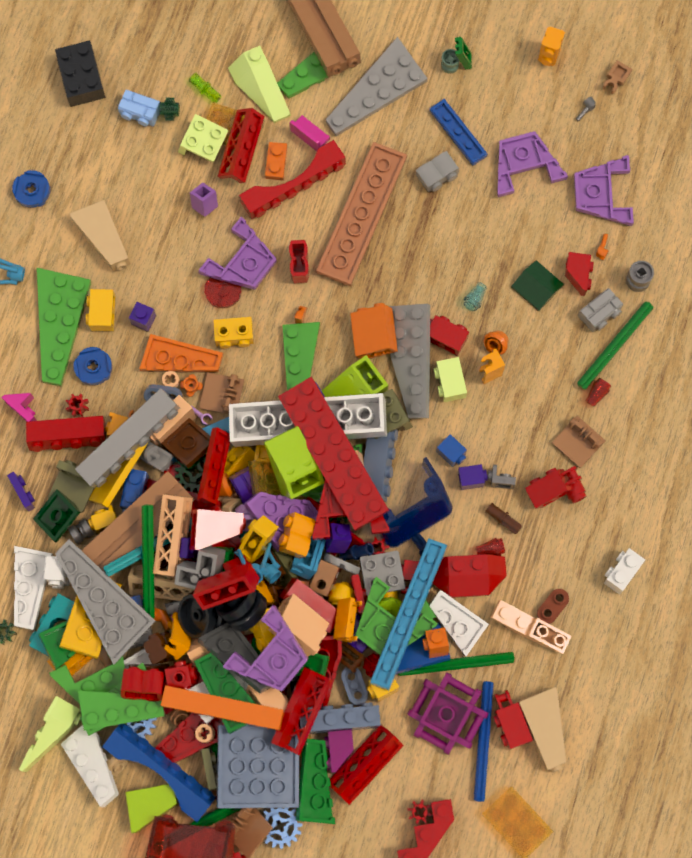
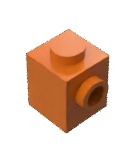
M445 627L425 631V638L422 639L424 651L428 650L429 659L449 655V643Z

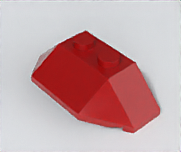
M489 554L443 557L432 584L451 598L489 596L507 576L505 557Z

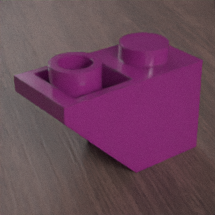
M352 729L328 732V737H324L326 749L330 750V757H327V769H331L332 774L336 773L354 752Z

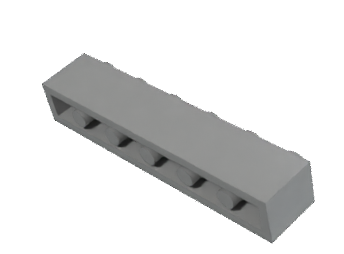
M160 388L75 470L91 487L102 486L111 473L114 474L121 468V463L131 459L138 447L146 445L153 433L161 431L164 427L163 424L178 414L180 407Z

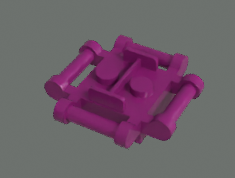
M448 672L439 686L425 679L423 682L424 686L412 709H409L407 715L420 722L413 736L418 739L420 737L444 750L443 753L447 755L450 754L455 742L470 749L473 745L472 740L483 719H486L489 714L475 706L482 691L479 689L475 690L456 680ZM447 684L471 696L470 702L446 690ZM432 689L436 692L422 716L419 714V711ZM471 712L476 713L477 715L465 738L460 737L459 735ZM425 726L449 738V742L446 743L424 731Z

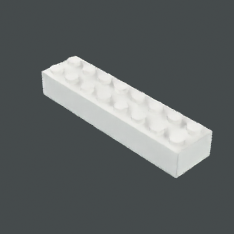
M383 393L324 397L348 439L387 437L386 399ZM281 401L229 404L230 443L234 447L264 445L265 441L295 427Z

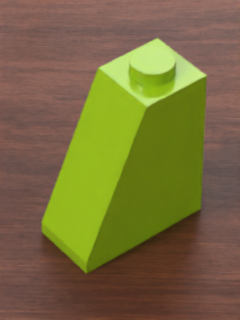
M169 784L126 792L131 833L140 832L179 805L178 799Z

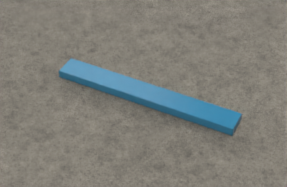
M428 538L370 684L388 691L390 690L447 549L446 544Z

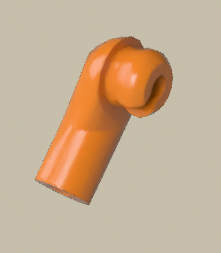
M155 608L154 620L161 622L165 631L169 630L170 628L167 623L171 620L167 612Z

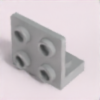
M398 551L360 557L367 599L375 577L390 587L387 593L405 589Z

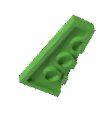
M313 52L277 84L280 91L289 99L309 89L310 86L325 81L328 76L315 52Z
M320 322L282 325L287 391L311 377Z
M78 690L84 731L165 716L164 708L160 706L161 701L132 700L122 698L121 693Z

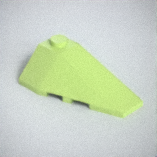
M261 46L242 53L228 67L235 84L274 123L290 117L289 109Z
M56 696L43 718L45 726L37 731L35 735V741L37 742L28 749L19 770L27 772L61 741L75 725L78 726L81 722V709Z

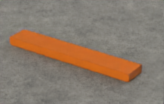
M165 686L160 705L166 708L280 731L284 715L283 709Z

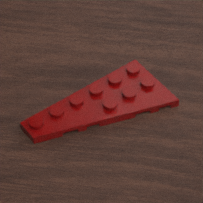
M191 713L155 749L163 752L165 757L173 763H177L200 752L202 749L217 744L218 725H224L220 718L211 720L208 725L214 728L215 737L208 743L200 742L195 736V731L198 726L206 723L199 714ZM204 728V732L201 733V736L207 739V735L210 734L209 730H205L206 728Z

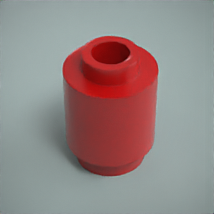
M581 480L572 484L574 490L566 494L568 500H571L573 504L587 497Z

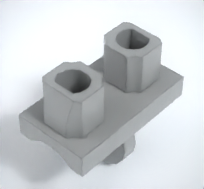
M148 442L139 459L164 472V470L168 471L173 461L171 460L174 456Z

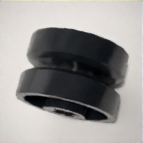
M255 590L253 593L215 606V611L235 630L240 632L246 631L255 626L263 617L267 608V599L258 590Z
M193 594L183 597L179 603L178 620L180 626L192 638H199L227 623L217 614L215 606L202 610Z

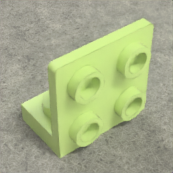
M195 114L182 140L178 153L185 155L188 150L210 162H214L228 130Z

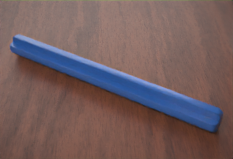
M484 681L482 685L481 709L489 714L486 719H483L479 727L474 801L484 802L494 685L490 681Z

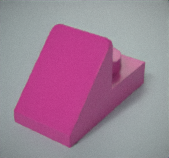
M31 393L7 394L1 397L26 422L37 421L34 417L36 413L27 406L34 399Z

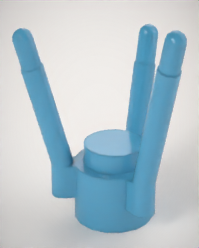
M0 258V263H2L0 264V269L8 270L7 277L10 278V280H0V284L17 285L18 281L22 282L25 267Z
M271 543L267 545L261 565L251 564L260 577L258 583L263 579V571L266 569L265 566L271 550ZM238 549L237 553L241 564H246L241 550Z
M270 552L268 557L272 564L266 563L263 577L272 584L281 575V572L278 570L281 565L276 562Z

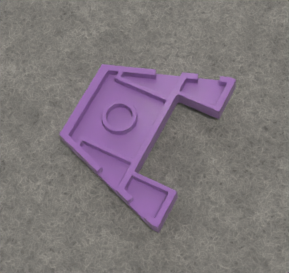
M535 131L499 141L498 197L514 193L515 190L510 175L546 166L551 183L568 178L567 173L561 169L558 161L552 157L548 151L549 149Z
M629 155L615 161L611 160L598 167L594 166L574 173L576 211L633 226V207L613 208L611 174H629Z
M240 217L232 227L231 232L243 239L245 243L225 268L208 258L199 269V274L255 290L276 264L277 259L266 245L259 240L254 230L246 224L245 219Z
M273 604L261 620L274 630L277 635L253 664H250L235 651L223 667L283 691L309 658L277 607Z

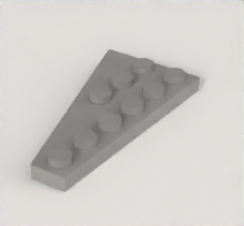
M398 37L327 117L326 123L335 136H338L427 82V77Z
M430 304L389 306L393 310L398 352L390 353L408 418H429Z
M68 540L55 554L113 665H115L156 621L71 540Z

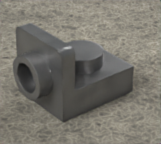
M493 464L492 470H488V481H491V487L514 489L516 477H511L510 474L496 476L497 465Z

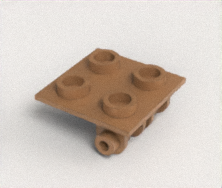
M207 372L199 409L229 414V404H238L240 402L244 379L238 378L235 374L224 376Z
M576 416L553 440L552 444L581 468L606 440L581 418Z
M242 808L234 816L235 819L230 821L231 824L227 829L223 830L222 836L226 840L231 839L245 857L250 858L273 827L257 808Z

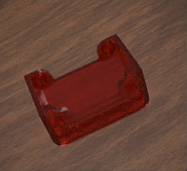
M171 815L155 816L145 858H233L235 826L228 820H220V822L215 824V827L178 824Z

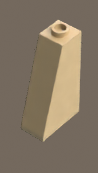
M104 200L69 213L75 226L113 271L124 270L130 265Z
M554 687L519 702L546 771L551 769L552 773L563 769L562 764L566 763L558 691Z

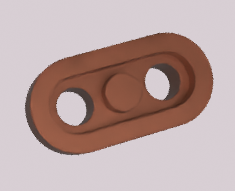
M563 589L553 590L538 609L537 618L548 624L553 623L569 602L568 593ZM561 595L563 597V601H557L556 596ZM544 611H550L551 616L546 617L544 615Z

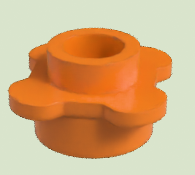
M193 374L180 382V387L186 391L189 397L194 396L197 390L203 388L202 383L198 382Z

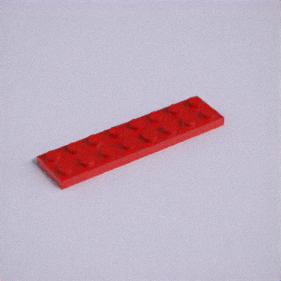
M312 376L279 395L278 397L295 427L299 426L306 440L308 450L354 530L360 529L389 512L390 510Z

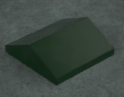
M536 260L522 272L511 288L535 309L540 311L564 284Z
M56 489L33 520L57 543L80 514V511L73 501Z

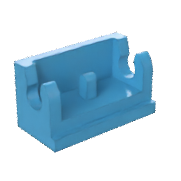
M311 536L307 556L300 559L294 557L290 572L310 580L317 572L326 540H313Z

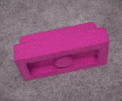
M303 115L296 122L293 120L289 122L290 131L315 151L330 140V136Z

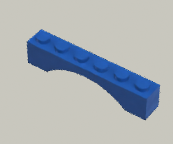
M120 724L102 746L118 760L138 762L157 772L173 789L181 810L196 822L200 820L217 798L208 788H204L193 776L184 772L178 764L170 761L163 752L155 749L145 738L136 734L128 725Z

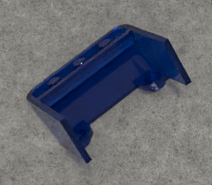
M427 457L423 458L422 466L429 476L424 482V491L428 497L394 516L391 510L383 515L390 531L389 533H379L382 539H385L384 543L390 548L399 547L412 539L417 533L424 532L452 513L453 506L446 489Z

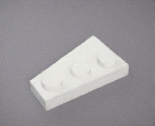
M442 590L438 591L429 604L433 613L462 653L467 656L489 624Z

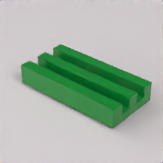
M456 37L455 42L457 44H455V48L457 51H455V55L465 70L471 69L472 52L462 37Z

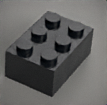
M90 40L55 49L70 107L106 98Z

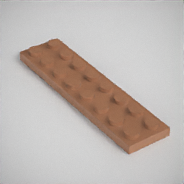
M376 142L372 143L317 267V274L348 286L352 285L405 164L407 154Z

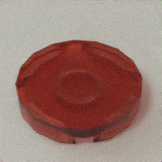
M209 277L204 285V293L207 301L212 306L229 308L239 301L242 287Z

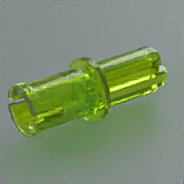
M197 73L190 77L189 82L199 90L201 95L204 94L213 103L219 102L221 95L211 87L210 82L203 80Z

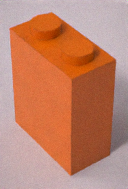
M384 303L374 304V307L359 308L356 312L350 313L355 357L361 359L367 355L371 359L398 352L393 310L391 307Z

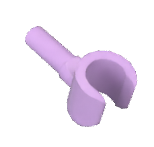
M191 406L194 413L201 419L202 425L208 426L203 421V418L209 417L212 420V416L208 413L203 414Z

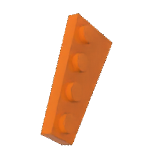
M150 334L140 365V371L218 372L223 353Z

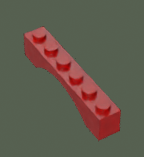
M332 140L318 148L310 166L298 177L276 186H253L239 195L240 202L251 219L259 218L270 208L278 207L287 198L292 199L299 191L309 189L316 181L326 179L333 171L341 170L346 164V158L336 142Z

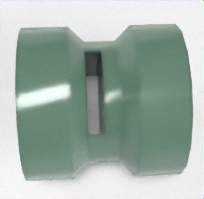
M447 49L442 54L441 68L446 73H454L459 68V59L455 55L456 50Z

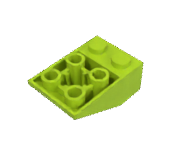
M366 355L334 379L322 390V393L325 397L378 394L387 392L388 384Z
M299 426L264 442L282 495L293 499L325 483L318 465L307 448L306 440Z

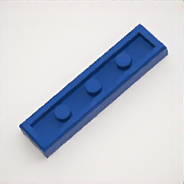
M445 99L430 108L431 114L472 166L487 157L488 153Z

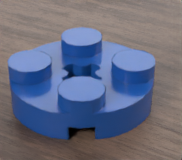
M29 170L14 180L12 191L17 202L30 208L41 207L50 195V185L42 173ZM31 185H34L36 190L29 193L27 188H31Z
M89 347L83 349L79 353L80 355L77 356V359L75 358L74 372L83 384L99 385L110 378L112 361L109 355L100 348ZM91 362L98 365L96 370L88 369V366H91Z

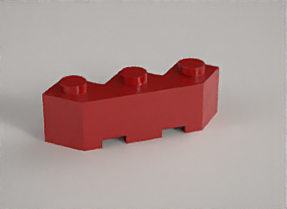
M451 799L430 803L433 823L414 826L417 847L397 850L398 858H428L454 821Z

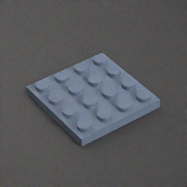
M218 725L217 808H299V755L271 743L276 730L247 725L229 734L225 725ZM297 735L291 738L289 746L296 748L299 742Z

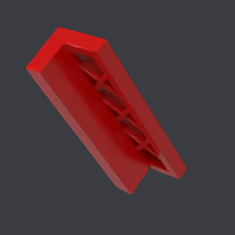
M255 109L237 110L217 177L221 179L232 178L239 183L246 182L265 117Z
M218 427L212 428L197 498L199 500L197 507L200 509L216 506L218 503L230 444V434Z
M304 667L284 712L280 731L276 730L271 743L300 755L333 681L332 679ZM320 678L325 683L322 689L316 691L315 684L317 679ZM314 697V708L308 710L306 704L309 699ZM306 716L307 724L300 729L298 722L300 718ZM297 735L299 742L296 748L289 746L291 738Z
M381 724L330 779L331 786L329 787L350 805L404 745ZM384 732L386 736L382 741L377 742L378 737ZM367 749H371V753L368 756H364V752ZM358 763L357 768L354 771H350L353 764ZM344 778V782L337 788L335 784Z

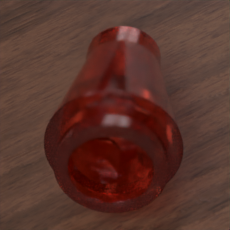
M598 378L597 381L594 380L585 401L595 407L610 392L611 385L601 378Z
M496 537L482 545L476 546L478 555L502 556L501 554L506 553L502 538L497 539Z

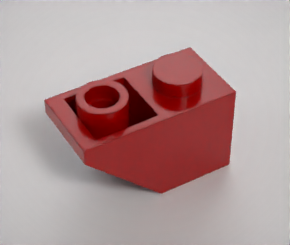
M569 252L566 260L565 277L581 296H585L587 290L591 289L592 279H589V272H593L594 262L591 261L590 254Z

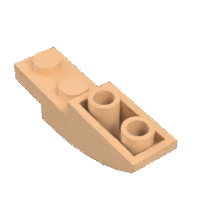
M498 600L490 617L503 624L507 629L561 654L564 653L571 638L567 633L522 612L502 600Z

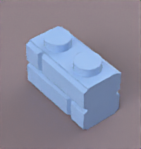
M127 89L118 106L119 114L122 118L129 121L131 119L137 120L142 126H154L162 109L160 101Z

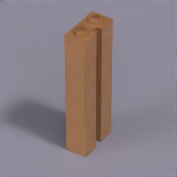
M287 0L328 77L338 75L342 71L354 68L361 63L360 52L331 0Z
M167 471L81 551L104 572L103 567L142 545L141 507L143 505H153L155 537L159 529L163 494L193 497ZM169 499L168 509L172 512L176 507V500ZM171 519L166 521L165 527L171 522Z

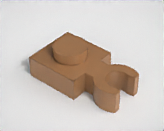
M617 60L607 74L609 79L604 82L603 89L605 90L609 85L612 86L611 94L613 95L617 90V84L623 86L631 74L632 68Z

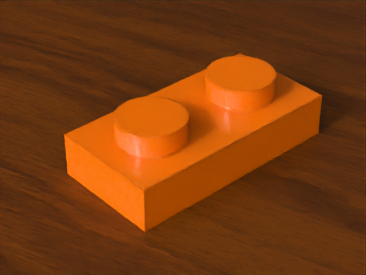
M269 142L265 179L284 180L287 143Z

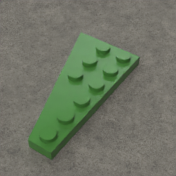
M37 268L42 382L62 387L92 282L90 279Z

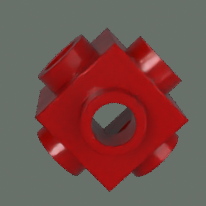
M186 660L174 662V666L164 669L167 686L188 690L191 689V685L196 683L198 678V672L196 667L193 666V662L186 663Z

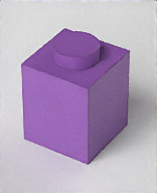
M201 183L190 192L192 208L204 217L218 207L216 191L205 183Z

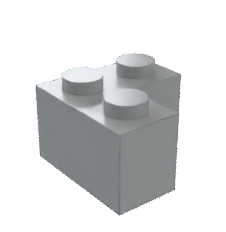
M211 546L202 548L198 551L197 562L185 560L177 565L174 584L195 589L198 581L221 573L223 571L222 564L224 563L226 550Z

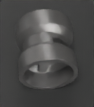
M85 518L80 520L76 526L72 525L68 528L77 545L83 542L84 538H90L94 535Z

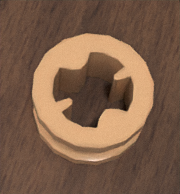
M168 371L162 376L164 386L176 388L179 386L180 379L176 372ZM175 377V383L167 384V378Z
M201 724L196 728L195 736L198 741L208 743L214 739L215 730L211 725ZM204 728H206L205 730H209L210 734L207 735V739L201 736V733L204 732Z

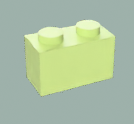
M459 357L436 361V368H433L435 379H439L440 386H437L439 397H443L444 402L466 398L467 390Z

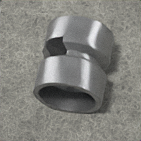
M643 260L634 262L626 277L628 288L635 292L646 290L654 276L652 265Z

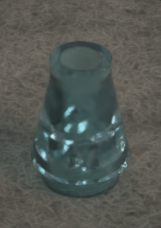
M478 282L464 297V306L471 311L479 309L487 287L483 283Z

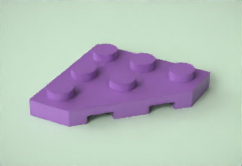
M264 492L256 493L243 504L253 519L258 520L264 515L279 527L270 542L277 552H279L280 546L278 540L281 534L284 533L283 521L288 514L296 512L315 519V521L318 514L309 500L289 499L286 496L271 495Z

